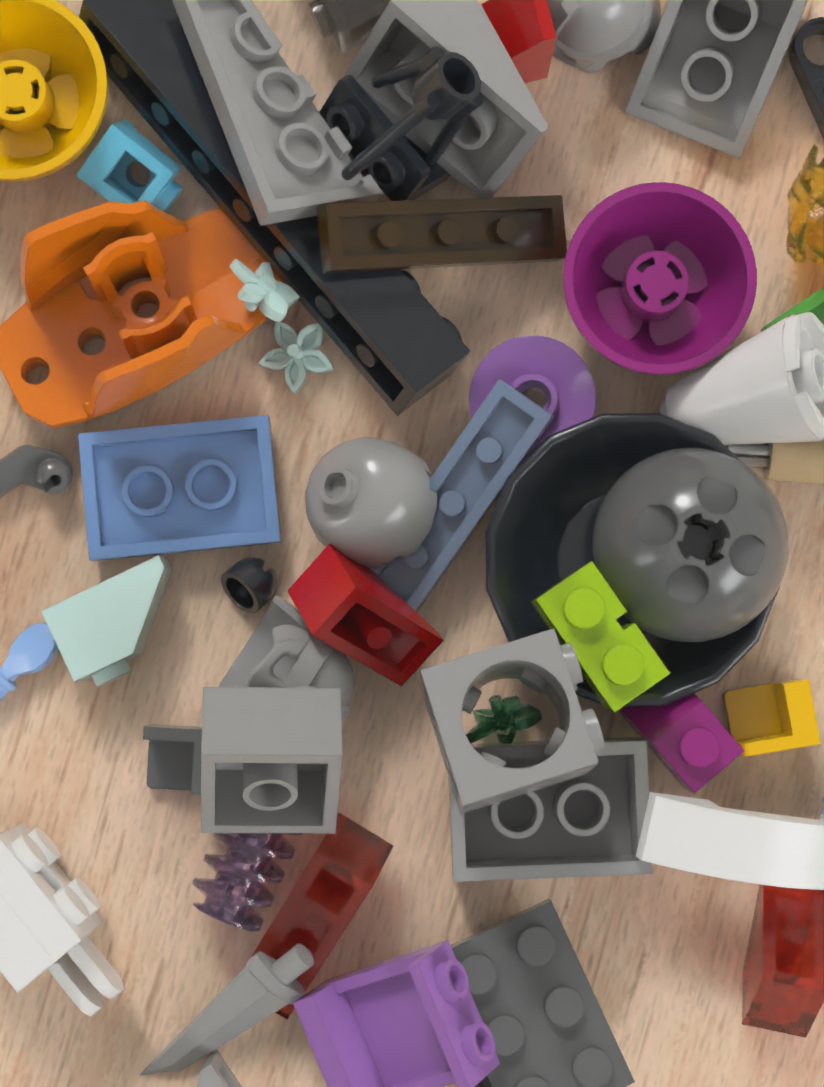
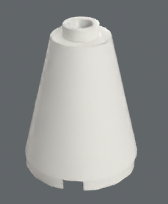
M811 312L787 316L670 385L666 391L665 400L661 402L660 413L713 434L724 445L824 441V325Z

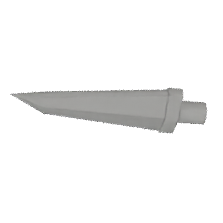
M297 944L277 961L261 951L256 953L247 961V965L169 1043L140 1075L181 1071L286 1005H292L293 1002L304 995L305 990L296 978L314 965V959L310 951L304 945Z

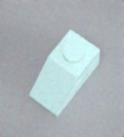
M158 555L41 611L74 682L86 681L92 678L96 687H100L132 671L127 661L143 653L172 572L167 558Z

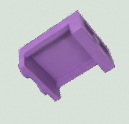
M449 940L327 979L293 1002L327 1087H444L456 1083L457 1087H475L500 1064L495 1052V1041L492 1032L481 1019L469 990L467 973L463 965L456 959Z

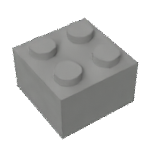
M244 685L203 687L201 833L335 834L343 759L341 688H316L306 685L294 688H263Z

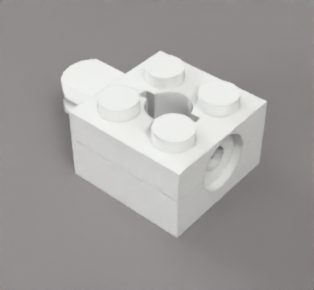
M22 823L0 833V972L18 993L48 969L80 1011L88 1016H93L104 1005L100 993L109 999H114L124 991V985L118 973L87 936L104 922L96 913L101 907L100 902L85 882L78 877L71 881L56 863V860L60 858V853L52 840L38 827L31 831L25 823Z

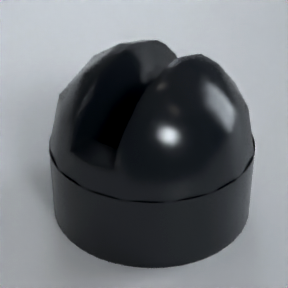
M247 557L238 561L221 576L222 587L229 599L238 608L250 614L258 612L266 605L277 590L276 572L273 568L264 571L262 569L264 560L261 558Z

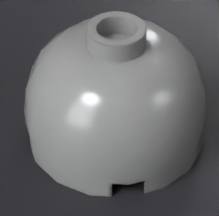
M367 436L345 441L331 449L321 457L311 472L305 491L306 515L317 540L326 547L328 544H331L343 555L372 569L387 567L382 563L391 562L398 556L407 558L414 553L430 532L437 509V493L430 489V480L426 471L430 473L431 471L426 462L410 449L396 442Z

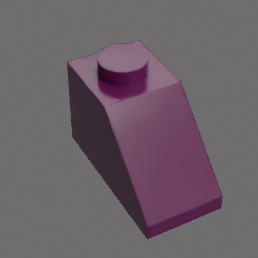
M695 693L666 706L622 707L618 710L641 739L647 740V746L680 785L694 794L744 752L742 747Z

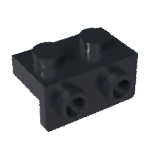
M347 75L338 80L319 111L330 129L339 127L352 147L350 153L354 158L394 125L352 75ZM405 135L364 169L368 175L371 174L379 188L390 201L416 200L451 176L437 163L428 165L425 161L427 154Z

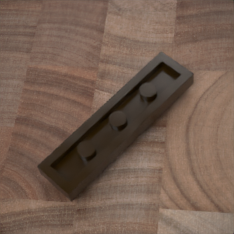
M562 195L327 203L317 207L323 273L554 262L565 259L567 253Z

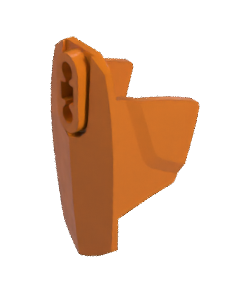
M145 200L132 204L106 202L50 222L30 231L23 238L20 255V277L26 302L0 325V369L25 415L52 428L81 423L115 412L158 392L194 371L269 318L259 310V306L254 312H251L245 308V301L239 300L237 293L245 284L230 268L231 263L236 258L255 273L259 266L266 261L220 207L186 220H181L156 208ZM273 271L274 279L284 283ZM101 338L105 340L106 345L98 354L88 355L83 352L86 343L90 339ZM38 367L49 369V375L45 381L40 384L29 383L28 378L32 370Z

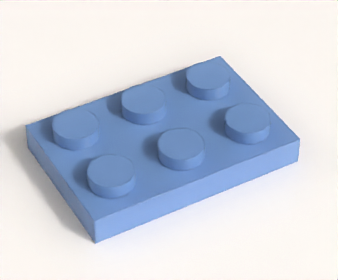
M269 415L78 434L90 561L282 543Z

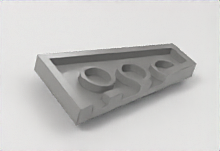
M172 0L260 226L318 216L317 207L327 203L378 201L383 192L371 174L363 177L359 173L349 181L342 178V170L352 162L348 155L352 150L351 145L338 126L330 129L312 102L316 96L315 92L303 74L297 76L293 73L278 53L282 44L252 0Z

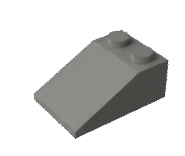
M390 0L343 77L352 75L389 120L395 124L415 107L412 101V91L417 76L379 89L373 87V77L417 60L435 46L439 47L444 54L456 52L466 57L479 74L481 81V91L479 94L483 99V104L468 115L445 152L437 161V164L475 197L492 198L549 127L480 3L476 0ZM424 118L405 136L427 154L448 119L430 120Z
M669 0L625 113L740 159L808 0Z

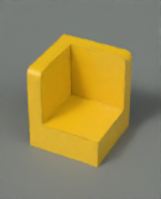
M790 679L727 690L723 693L729 733L744 750L739 756L747 757L821 744L809 679Z

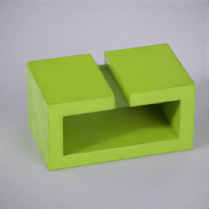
M592 561L531 602L549 629H555L560 645L569 642L572 644L582 676L605 710L616 712L670 674L635 623L625 624L621 627L616 619L627 611Z

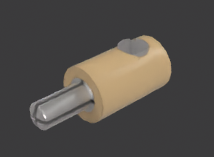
M824 441L766 443V445H725L732 453L764 455V457L735 456L747 466L763 467L765 480L824 485Z

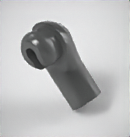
M32 445L19 446L0 459V498L20 484L44 490L45 493L51 495L60 494L70 486L73 468L69 460L59 452Z

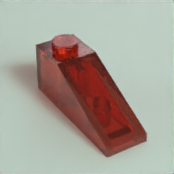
M339 812L337 814L335 834L324 835L250 958L261 951L277 961L295 945H304L312 954L314 965L296 978V980L303 986L306 992L372 889L394 846ZM288 1004L275 1013L288 1020L295 1007L293 1004Z

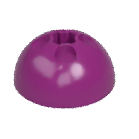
M651 182L627 187L612 194L596 205L585 216L568 246L563 271V288L567 308L574 325L585 341L598 354L615 365L630 371L650 375H669L689 371L709 362L734 342L748 321L754 305L757 289V268L752 246L746 233L736 218L722 204L709 195L688 186L667 182ZM634 287H639L641 294L647 299L645 303L638 295L637 290H634ZM671 293L673 294V297H670L666 302L661 303V301L668 298Z

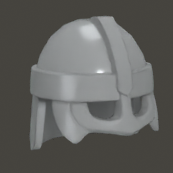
M547 0L557 37L552 56L586 73H594L602 70L608 64V61L619 58L629 51L637 55L642 54L652 43L661 18L660 0Z
M276 594L251 637L220 682L219 687L244 685L263 688H294L306 685L316 688H341L343 722L351 709L348 707V704L353 697L355 682L353 668L347 656L312 636L298 609Z

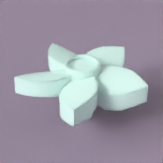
M236 258L230 265L234 274L245 284L237 293L238 298L245 301V308L251 312H254L259 306V310L266 317L280 323L286 316L287 309L300 297L290 286L274 279L273 270L269 262L262 263L255 273Z
M275 322L274 337L281 348L267 352L258 363L260 366L270 370H282L285 368L286 383L294 394L301 389L305 382L306 369L317 374L334 370L327 356L317 350L324 337V329L318 323L304 327L297 334L290 325L283 322Z

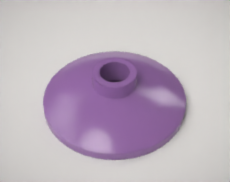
M528 335L503 342L484 357L471 381L469 390L471 418L499 379L505 381L523 395L533 388L541 389L544 392L546 403L543 409L555 417L528 456L547 436L592 418L595 414L596 388L589 368L573 349L553 338Z

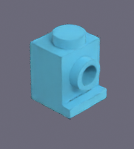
M128 120L111 124L76 176L109 202L132 204L145 200L156 208L167 212L183 190V187L174 181L183 170V167L136 131V127ZM136 161L141 162L150 170V179L147 184L137 183L131 175L132 165Z

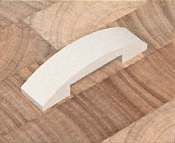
M650 792L636 857L653 864L722 879L776 887L824 890V815L821 814L820 819L816 820L720 807L707 799Z

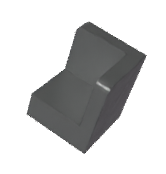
M158 724L143 726V740H149L147 786L151 789L191 791V795H201L202 727Z

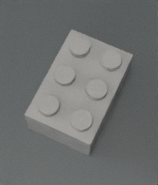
M638 737L604 738L605 748L598 750L597 758L599 763L588 774L460 814L448 776L452 874L454 882L653 874V864L636 857L649 799L647 740ZM549 741L471 744L480 755L482 752L504 760L506 768H527L549 758L542 754Z

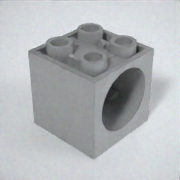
M554 628L420 670L421 691L460 814L586 775L599 763L597 758L598 750L605 748L603 734L594 710L592 708L584 711L581 710L575 692L577 691V684L583 682L580 665L572 644L569 642L560 645ZM499 679H519L532 690L540 694L544 692L550 698L558 713L560 728L556 727L542 753L549 757L548 759L527 768H506L504 760L482 752L480 755L473 748L463 728L462 711L471 714L482 694L479 688L487 683Z

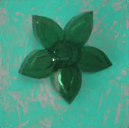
M494 695L489 698L491 709L472 711L478 724L469 730L466 736L471 744L495 732L496 738L500 743L512 744L517 730L530 728L543 720L538 708L530 704L521 703L517 695L501 699L500 695Z

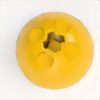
M0 0V181H33L62 170L75 161L90 145L99 130L106 110L108 96L107 71L101 50L93 34L86 24L63 4L56 0ZM37 89L38 97L37 99H34L35 92ZM25 109V111H26V112L21 113V114H11V113H10V110H12V111H22V110Z

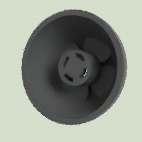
M681 448L655 454L634 465L615 482L607 493L597 514L594 526L593 556L595 566L627 612L623 615L642 630L672 641H709L731 634L750 623L767 607L775 596L783 579L788 560L787 525L783 511L772 490L755 471L741 461L709 449ZM691 518H694V523L704 524V525H706L708 528L705 529L704 527L699 526V525H692V519H691ZM713 541H716L715 550L711 555L714 557L712 560L708 555L712 550Z

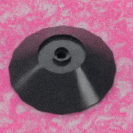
M601 413L547 436L507 477L485 531L486 591L508 642L550 630L531 602L587 563L592 561L595 565L593 533L597 514L609 490L626 471L655 454L681 448L709 449L721 452L737 460L739 459L713 434L661 413ZM691 518V519H692V525H699V526L704 527L705 529L708 528V527H707L706 525H704V524L694 523V518ZM713 541L712 550L708 555L712 560L714 557L711 555L715 550L716 541ZM779 588L767 607L755 619L724 637L702 642H679L660 638L639 628L670 674L623 707L666 706L719 683L759 642ZM624 615L616 619L621 627L632 623ZM583 678V682L577 684L576 695L602 705Z

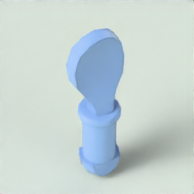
M47 623L32 624L21 632L12 643L8 657L0 668V701L9 691L16 690L17 684L15 679L17 677L39 672L52 662L58 647Z

